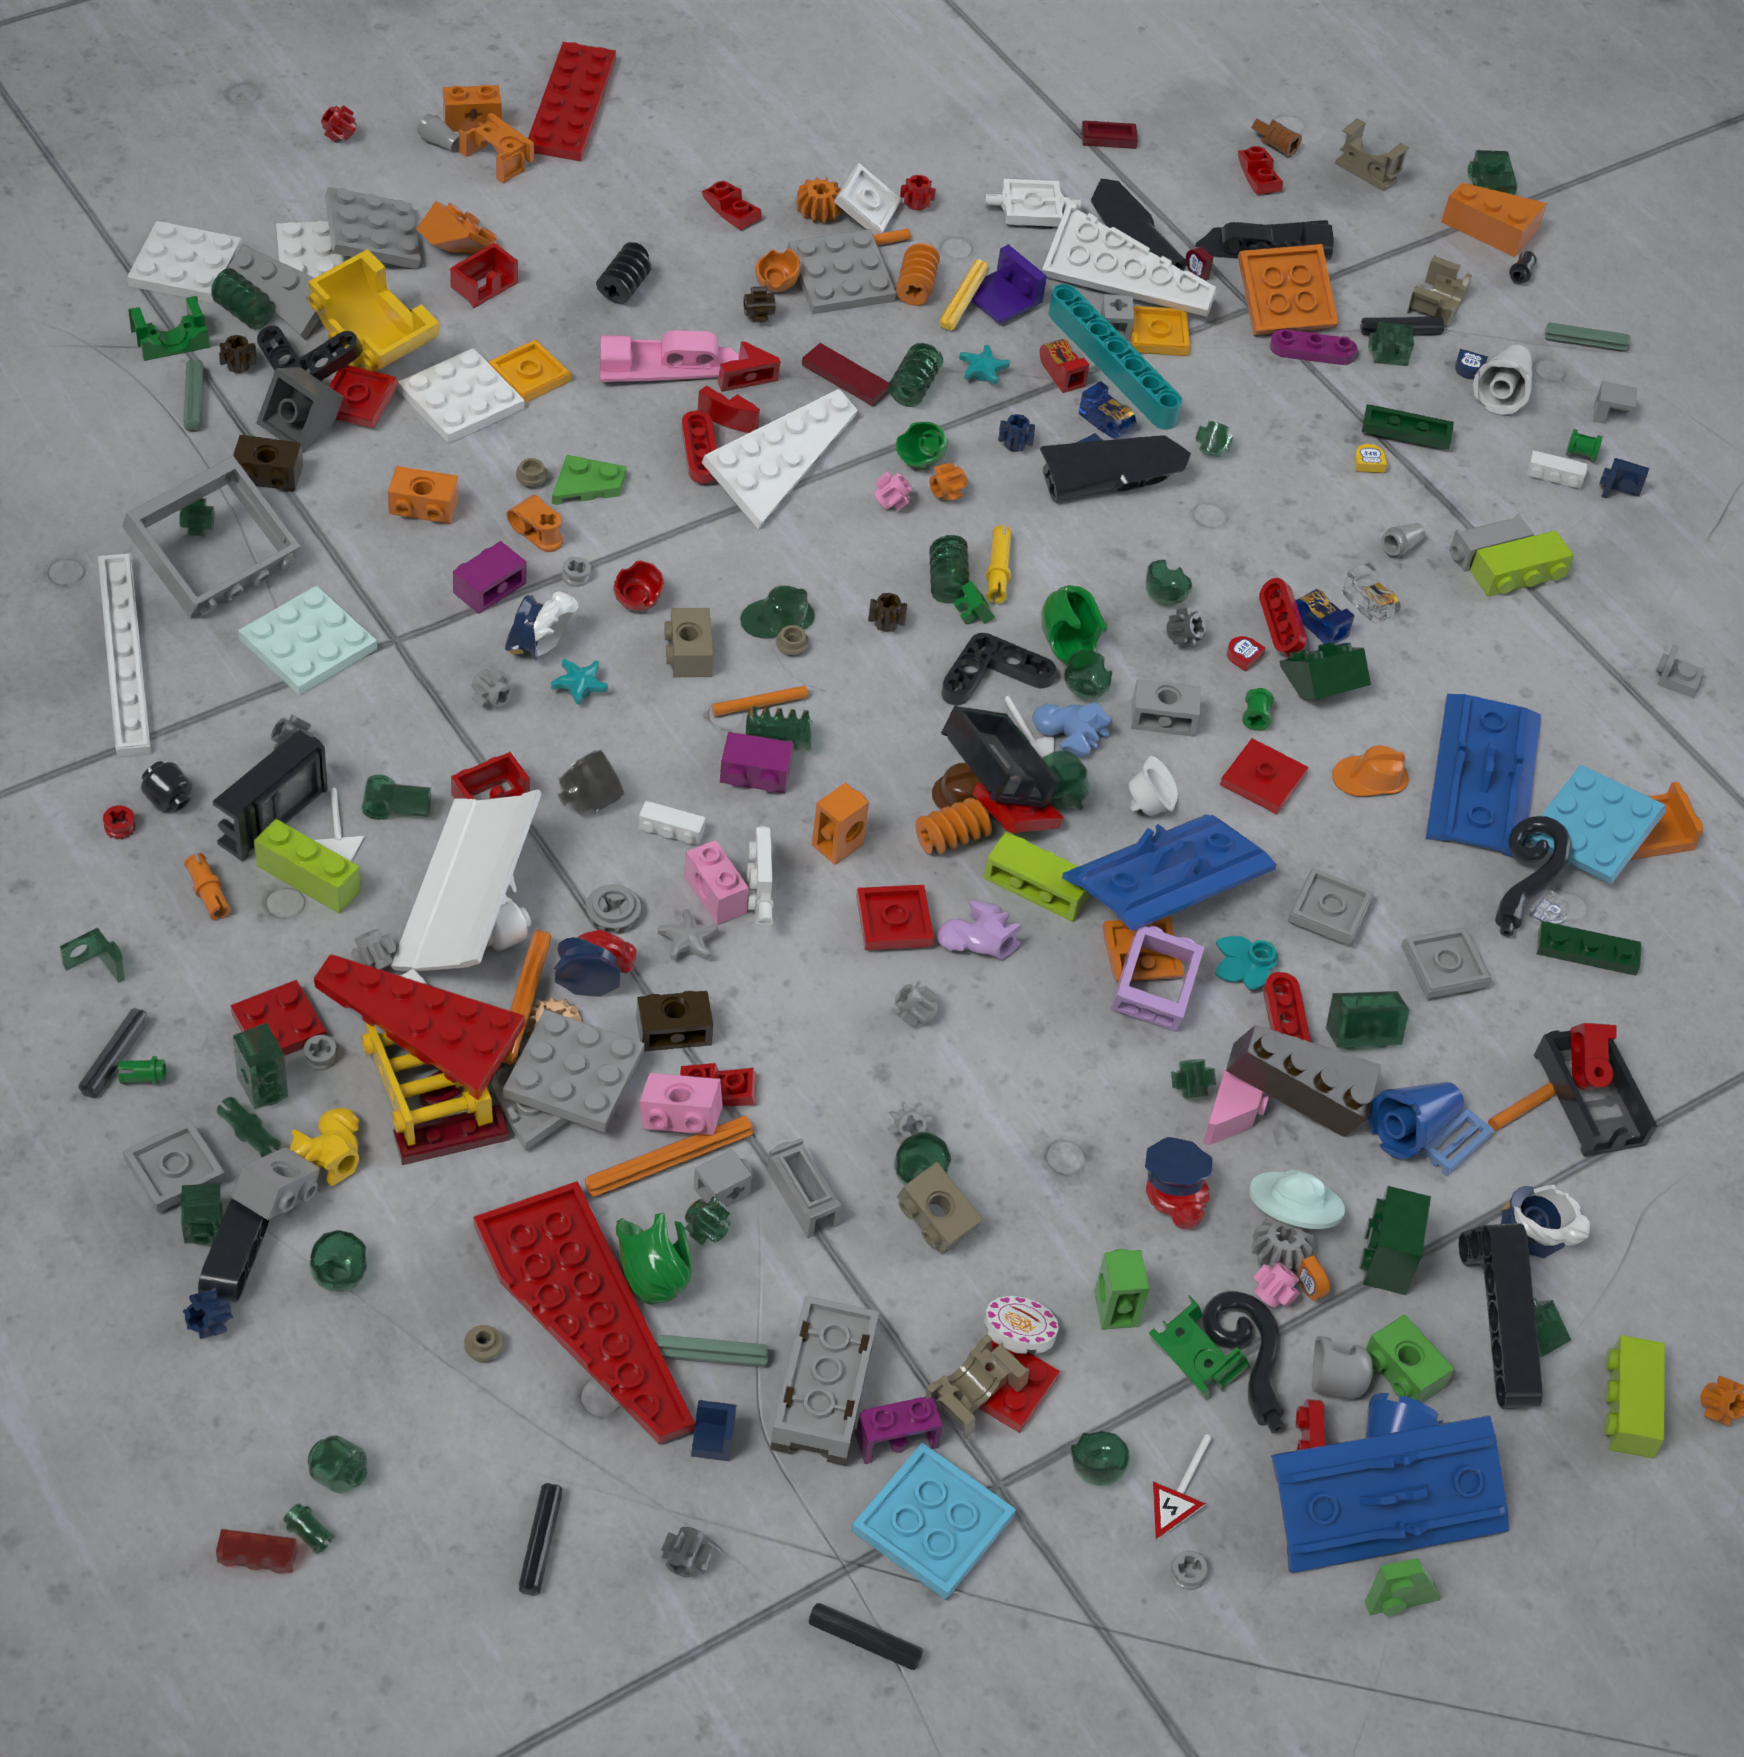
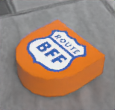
M1314 1255L1302 1259L1296 1275L1299 1278L1298 1284L1313 1301L1326 1297L1330 1292V1282L1325 1270Z

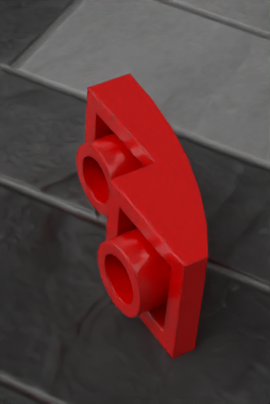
M1251 146L1245 150H1238V158L1242 170L1256 194L1282 191L1283 180L1273 170L1274 159L1264 147Z
M724 180L718 181L713 186L702 191V196L722 218L740 230L762 219L761 209L743 200L742 189Z
M708 385L699 390L698 411H703L710 415L713 422L745 433H750L759 428L760 408L756 407L752 402L747 401L738 394L729 400Z
M716 1063L681 1066L680 1076L720 1079L722 1106L755 1105L757 1075L754 1067L719 1071Z

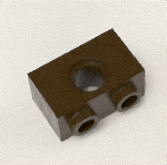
M239 435L233 456L255 486L296 491L303 468L302 443Z
M684 991L682 993L650 994L637 997L636 1020L640 1042L645 1043L644 1052L712 1045L713 1019L708 991Z

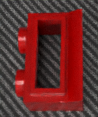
M496 243L479 250L450 268V287L467 299L473 308L478 307L518 283V260ZM486 277V284L478 288L477 281Z
M508 752L452 775L451 795L453 798L475 799L474 795L491 789L489 799L522 796L523 793L530 792V778L513 754ZM508 782L512 789L504 792L502 787L498 785Z

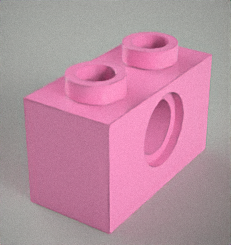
M717 840L686 851L684 877L715 924L719 925L746 914L749 887Z
M649 1073L640 1099L642 1128L651 1130L714 1135L722 1109L720 1079Z

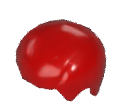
M642 560L635 561L627 569H621L616 576L613 586L616 600L627 610L646 611L652 608L659 601L664 587L662 572L654 564Z

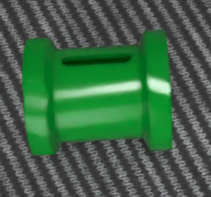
M1573 429L1566 454L1582 455L1589 457L1590 461L1595 462L1603 436L1598 435L1595 438L1580 434L1577 429Z
M1251 689L1245 696L1247 710L1243 713L1242 722L1251 730L1262 731L1271 724L1269 710L1273 706L1274 697L1267 689Z

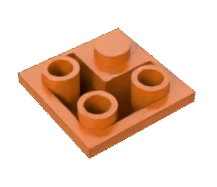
M435 201L416 228L432 245L449 253H477L493 243L500 246L496 242L498 237L489 229L481 228L479 226L481 221L468 211L463 214V211L452 203H448L446 206Z

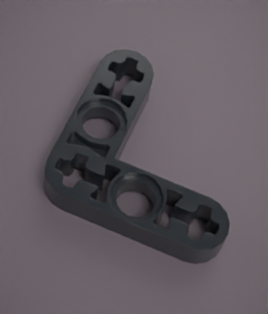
M267 326L257 335V343L274 371L276 368L301 367L305 371L310 369L311 372L309 374L320 381L356 360L363 350L362 343L352 331H343L300 358L278 326ZM272 339H275L278 344L275 348L270 343ZM290 355V359L286 363L278 364L281 357ZM322 358H328L325 365L315 367L317 361Z
M977 633L971 637L945 676L941 696L950 705L958 706L965 704L988 669L1035 688H1047L1053 684L1056 666L1052 660L988 633ZM983 647H985L981 653V657L977 655L978 650H981ZM1015 657L1020 663L1009 664L1005 662L1004 658ZM971 665L976 667L978 671L969 673L964 671L962 667ZM960 681L962 683V689L959 688L957 689V691H954L957 688Z

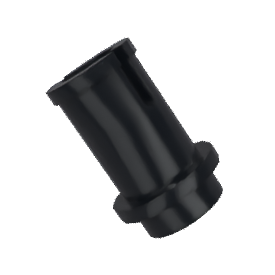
M1522 252L1517 263L1511 266L1509 274L1513 282L1522 284L1529 281L1532 276L1531 270L1537 262V257L1533 252Z

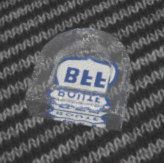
M1546 888L1531 906L1528 915L1540 923L1546 921L1561 925L1567 918L1569 905L1561 896Z

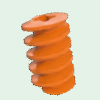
M925 243L913 244L904 253L896 292L898 297L909 305H923L933 293L940 261V254L934 246Z
M967 798L963 803L957 802L951 807H944L940 812L933 811L928 816H920L915 824L918 840L927 854H931L933 848L938 854H943L946 846L951 850L955 849L957 841L961 845H966L969 842V837L976 841L980 838V832L984 836H989L992 832L987 810L979 800L974 798Z

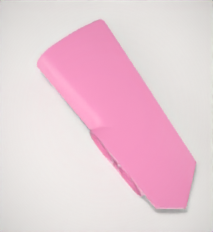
M674 330L666 332L661 340H632L631 336L600 335V381L622 382L718 378L720 364L731 360H739V355L732 348L718 347V339L715 334L707 331Z

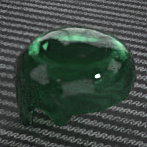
M1166 560L1153 561L1147 567L1145 587L1147 594L1153 600L1168 605H1176L1187 600L1193 586L1191 578L1183 573L1181 567L1171 570L1167 567Z
M1077 650L1071 654L1064 670V680L1072 693L1084 699H1097L1109 691L1113 672L1105 669L1104 656L1091 650Z
M918 1132L907 1137L898 1148L894 1159L895 1175L900 1183L906 1185L936 1162L947 1173L951 1163V1154L946 1142L934 1133Z
M334 1230L324 1233L315 1242L310 1255L309 1266L313 1280L320 1287L329 1291L343 1292L355 1288L364 1278V1273L367 1269L366 1246L364 1242L353 1233Z
M1102 1430L1089 1434L1084 1432L1076 1445L1071 1444V1458L1075 1473L1086 1483L1099 1487L1109 1486L1122 1478L1129 1467L1131 1456L1128 1446L1115 1433Z

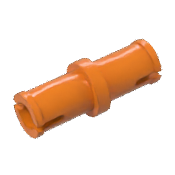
M202 853L197 854L200 861L198 863L195 854H193L184 862V866L194 882L193 890L197 897L202 898L212 920H218L216 911L220 919H223L230 914L231 907L221 891L222 883L218 876L213 875L205 855Z

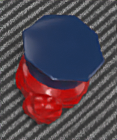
M602 930L587 932L576 938H566L559 942L557 948L561 959L554 967L556 970L555 983L576 995L602 996L620 987V972L627 974L633 970L634 963L636 962V948L633 944L624 942L621 937Z
M1166 1137L1147 1148L1145 1168L1148 1171V1179L1145 1192L1151 1205L1157 1211L1168 1215L1179 1228L1193 1230L1195 1226L1201 1223L1205 1212L1203 1208L1207 1206V1202L1210 1200V1189L1206 1179L1212 1176L1213 1157L1202 1151L1193 1141Z

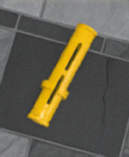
M998 525L992 530L990 566L986 571V579L988 581L986 597L992 603L993 596L996 594L995 604L1003 603L1006 600L1007 583L1011 578V571L1008 565L1012 531L1006 526L1005 535H1003L1004 525Z

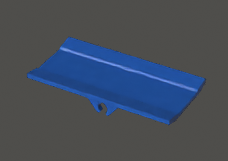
M1447 694L1425 839L1452 840L1501 851L1502 854L1515 858L1510 851L1508 840L1516 824L1529 818L1541 714L1525 707L1467 694ZM1526 838L1523 840L1522 843L1524 846L1526 843Z
M1205 814L1169 830H1165L1164 827L1157 824L1154 836V831L1147 828L1137 843L1064 872L1062 879L1084 888L1117 913V917L1131 931H1134L1275 870L1276 863L1263 849L1214 815Z
M1489 1415L1271 1455L1278 1483L1287 1541L1288 1568L1291 1573L1509 1531L1508 1509L1496 1434L1491 1416Z

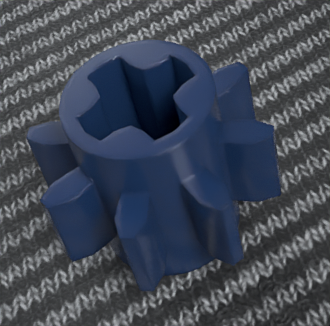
M1011 415L1007 421H1000L998 441L1004 442V446L1010 451H1023L1026 444L1029 446L1033 445L1035 424H1030L1029 419L1024 415Z
M216 1289L189 1296L192 1304L183 1310L188 1330L191 1329L192 1331L199 1332L200 1339L213 1335L216 1336L227 1331L224 1323L233 1318L228 1298L217 1296Z

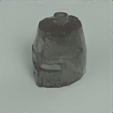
M601 749L594 750L570 764L571 768L558 779L561 793L557 795L563 806L569 804L577 813L593 809L597 812L616 802L625 794L615 770Z

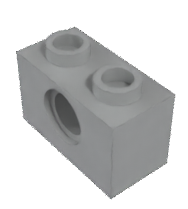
M1137 679L1132 698L1131 729L1195 737L1200 717L1201 687Z
M284 1147L243 1166L232 1198L269 1220L283 1212H288L291 1208L303 1202L310 1201L317 1191L318 1184L316 1180L321 1168Z

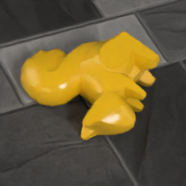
M338 1107L327 1110L318 1120V1130L321 1135L310 1138L293 1129V1140L290 1150L322 1169L324 1167L328 1170L326 1180L332 1187L356 1171L359 1162L358 1140L353 1133L359 1129V1119L353 1111L347 1108Z

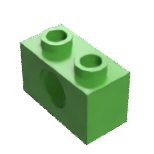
M1115 1249L1104 1253L1094 1289L1102 1330L1139 1326L1150 1289L1141 1250Z
M1405 1314L1371 1335L1366 1347L1373 1362V1369L1385 1377L1399 1398L1402 1395L1423 1403L1446 1388L1454 1371L1452 1365ZM1401 1361H1405V1362L1409 1363L1410 1365H1406V1364L1402 1363Z

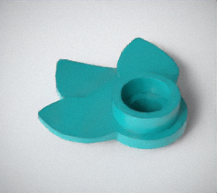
M1227 936L1216 940L1217 947L1226 956L1216 968L1215 975L1218 978L1233 983L1243 980L1248 990L1259 989L1265 985L1267 978L1270 976L1269 971L1275 968L1278 961V954L1273 944L1265 940H1256L1252 943L1243 936Z

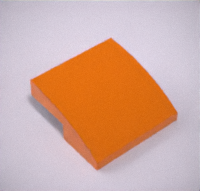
M1171 916L1146 925L1158 927L1164 933L1174 936ZM1121 920L1104 921L1102 929L1114 979L1118 983L1131 940L1136 930L1131 931ZM1141 946L1131 981L1183 978L1182 960Z

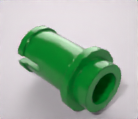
M152 1056L151 1060H119L118 1070H134L133 1073H118L120 1084L152 1082L153 1085H158L159 1081L166 1080V1062L164 1059H158L157 1056Z

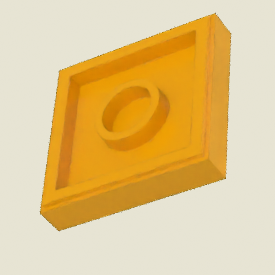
M1133 306L1134 324L1130 344L1139 353L1189 356L1190 340L1187 312L1173 308Z
M536 339L488 361L489 365L525 400V403L571 381V372Z

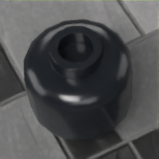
M158 761L148 767L142 774L141 791L158 811L165 812L173 809L174 812H177L190 802L189 794L192 790V782L176 763Z

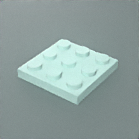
M317 585L238 630L239 640L299 696L377 650V640Z

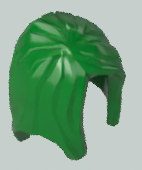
M1067 585L1052 592L1046 598L1041 611V627L1054 655L1065 666L1072 669H1083L1093 663L1097 642L1101 633L1107 631V624L1093 595L1080 586Z
M664 1213L655 1214L652 1227L645 1231L639 1225L626 1221L623 1218L617 1220L616 1235L619 1238L622 1265L633 1293L649 1305L668 1302L679 1296L690 1282L692 1273V1259L685 1227L682 1222L674 1221L678 1240L672 1244L668 1237Z

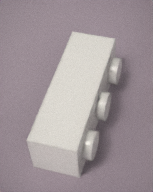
M1533 450L1526 476L1581 489L1587 464Z
M645 801L639 814L638 829L698 846L705 831L706 817Z

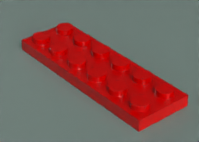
M562 42L528 139L534 142V154L581 162L616 61V50L581 45L575 42Z

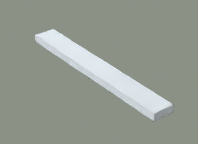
M131 553L98 556L117 757L151 754Z

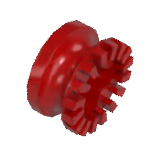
M116 805L107 809L103 814L106 834L110 838L115 837V840H118V838L122 840L125 836L128 838L129 834L132 835L136 826L133 811L123 805ZM125 819L124 824L122 822H117L115 825L113 824L115 820L121 821Z

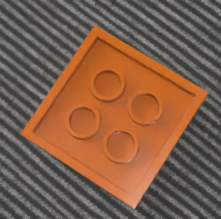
M1322 244L1240 251L1238 260L1253 336L1273 334L1281 329L1310 331L1337 327L1339 322Z

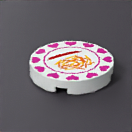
M1006 1296L995 1299L989 1303L983 1319L984 1326L988 1328L987 1334L998 1345L1003 1343V1347L1007 1350L1026 1354L1028 1349H1037L1036 1353H1042L1050 1349L1055 1342L1059 1330L1057 1319L1049 1309L1025 1297Z

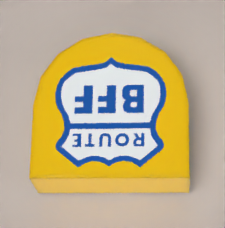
M1363 444L1357 448L1354 457L1356 471L1385 473L1387 468L1386 455L1380 447L1374 444Z

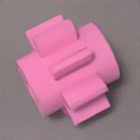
M887 471L877 479L875 485L878 489L874 491V495L885 509L888 510L894 505L899 511L909 503L911 497L908 493L912 491V487L901 473L898 472L892 477Z
M1277 1262L1273 1268L1269 1264L1267 1266L1263 1264L1253 1276L1259 1282L1254 1292L1273 1308H1276L1279 1303L1284 1306H1290L1300 1294L1294 1288L1299 1278L1280 1262Z

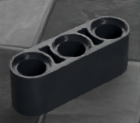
M232 1198L202 1268L198 1283V1293L216 1289L217 1296L228 1298L229 1301L238 1302L266 1234L269 1220Z

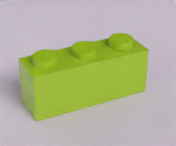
M1554 530L1479 549L1475 554L1470 572L1487 597L1566 577L1574 554L1558 532Z
M277 819L254 840L257 867L339 914L361 892L360 870L357 864Z
M1007 831L987 857L983 879L1072 922L1091 896L1081 886H1076L1062 879L1064 872L1079 866Z
M1620 1335L1614 1348L1608 1349L1605 1359V1369L1610 1370V1380L1607 1381L1604 1399L1605 1402L1610 1403V1412L1605 1417L1604 1434L1609 1435L1610 1451L1654 1459L1664 1442L1665 1343Z

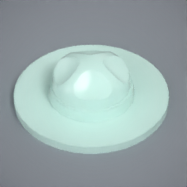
M1298 1169L1286 1172L1262 1173L1253 1178L1249 1186L1250 1198L1259 1209L1271 1217L1290 1225L1310 1229L1330 1228L1339 1224L1345 1213L1344 1203L1335 1192L1326 1187L1319 1178Z

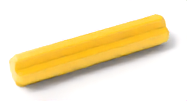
M977 259L973 262L939 319L941 328L952 331L989 271L986 261Z

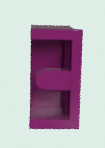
M926 1396L864 1409L862 1413H859L857 1429L854 1430L864 1464L872 1463L873 1445L878 1442L889 1440L891 1449L896 1453H901L906 1448V1436L925 1432L930 1448H938L943 1424L934 1398L926 1399Z

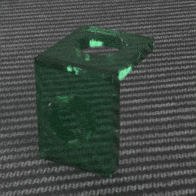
M98 927L60 946L62 963L66 971L98 955L118 983L125 980L122 964L123 956L118 945L114 941L108 942ZM87 945L83 953L70 957L76 947Z

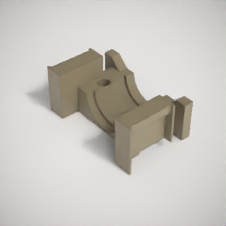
M1357 118L1342 130V132L1347 134L1345 145L1340 148L1344 153L1336 159L1335 164L1384 192L1397 181L1395 176L1404 169L1402 167L1409 147L1399 143L1390 152L1382 155H1372L1362 149V136L1366 123Z
M1434 255L1425 279V283L1433 285L1432 290L1429 291L1416 286L1412 292L1406 314L1412 310L1420 314L1424 312L1433 317H1442L1445 328H1447L1468 291L1472 274L1467 273L1463 281L1459 280L1457 276L1461 264L1458 265Z
M988 1334L979 1341L976 1347L969 1353L965 1362L953 1374L947 1377L944 1375L926 1387V1399L933 1397L935 1401L938 1400V1412L944 1409L963 1428V1440L975 1431V1416L972 1413L1001 1387L1008 1383L1016 1392H1019L1028 1383L1029 1368L1026 1369L1003 1347V1343L992 1351L993 1339Z

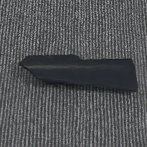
M1101 178L1091 198V203L1104 224L1109 228L1114 227L1147 246L1150 248V252L1158 257H1166L1172 261V265L1184 271L1187 265L1186 259L1155 228L1154 220L1144 206L1119 181Z
M1328 220L1266 225L1230 222L1223 227L1213 228L1205 237L1196 242L1195 246L1202 247L1212 256L1238 258L1240 251H1246L1247 247L1252 244L1258 247L1260 244H1267L1269 246L1272 243L1280 245L1283 242L1291 244L1294 241H1298L1302 246L1322 244L1325 259L1331 260L1334 237L1332 225H1329Z
M1166 435L1040 447L1046 462L1043 467L1044 478L1051 499L1054 502L1113 488L1115 492H1123L1163 482L1171 474L1183 472L1191 456L1188 450Z

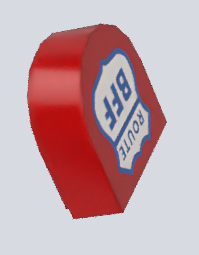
M1238 636L1229 642L1227 657L1233 664L1246 672L1264 655L1266 647L1252 638Z

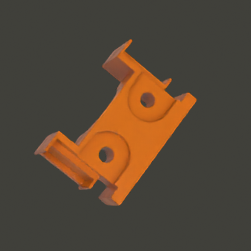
M493 113L487 115V123L482 124L479 122V127L472 128L467 132L459 129V152L465 157L486 147L488 143L492 144L498 154L496 156V179L503 184L521 172H525V160L529 163L534 161V142Z

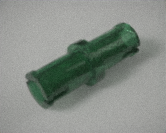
M227 1097L222 1101L230 1110L226 1111L221 1105L217 1107V1114L234 1129L235 1136L240 1141H247L261 1157L273 1153L267 1146L271 1145L276 1151L279 1150L281 1142L262 1126V1120L256 1114H250L234 1097Z

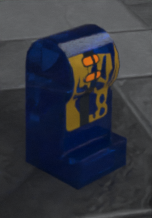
M1099 381L1082 392L1078 414L1102 433L1116 439L1135 427L1136 416L1129 406L1120 404L1109 395V387L1102 381Z
M1315 589L1295 600L1302 623L1323 644L1329 642L1339 643L1349 637L1355 615L1347 608L1341 611L1329 601L1323 591Z

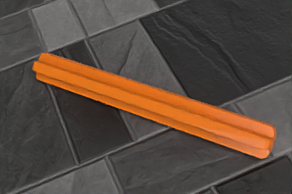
M541 930L533 932L510 1008L512 1012L525 1015V1026L502 1063L505 1062L511 1065L516 1062L550 946L551 935L549 932H542Z
M741 1116L716 1126L714 1135L695 1134L599 1171L585 1178L586 1189L592 1197H596L737 1142L753 1134L752 1123L747 1116Z

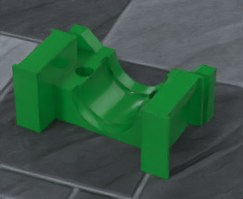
M197 296L186 298L187 316H182L180 324L170 331H159L152 323L146 324L140 307L128 309L131 333L136 332L137 345L142 349L144 361L209 348L205 314L200 309Z
M1188 1295L1191 1304L1168 1324L1164 1320L1162 1321L1166 1330L1158 1333L1153 1328L1149 1335L1152 1342L1174 1361L1199 1394L1207 1401L1211 1397L1207 1387L1209 1384L1214 1382L1223 1392V1389L1244 1370L1251 1367L1247 1357L1238 1347L1225 1356L1196 1324L1203 1317L1198 1303ZM1208 1364H1213L1212 1367L1206 1368Z

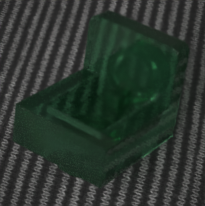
M1533 1297L1539 1357H1542L1571 1341V1338L1554 1301H1537L1536 1297Z

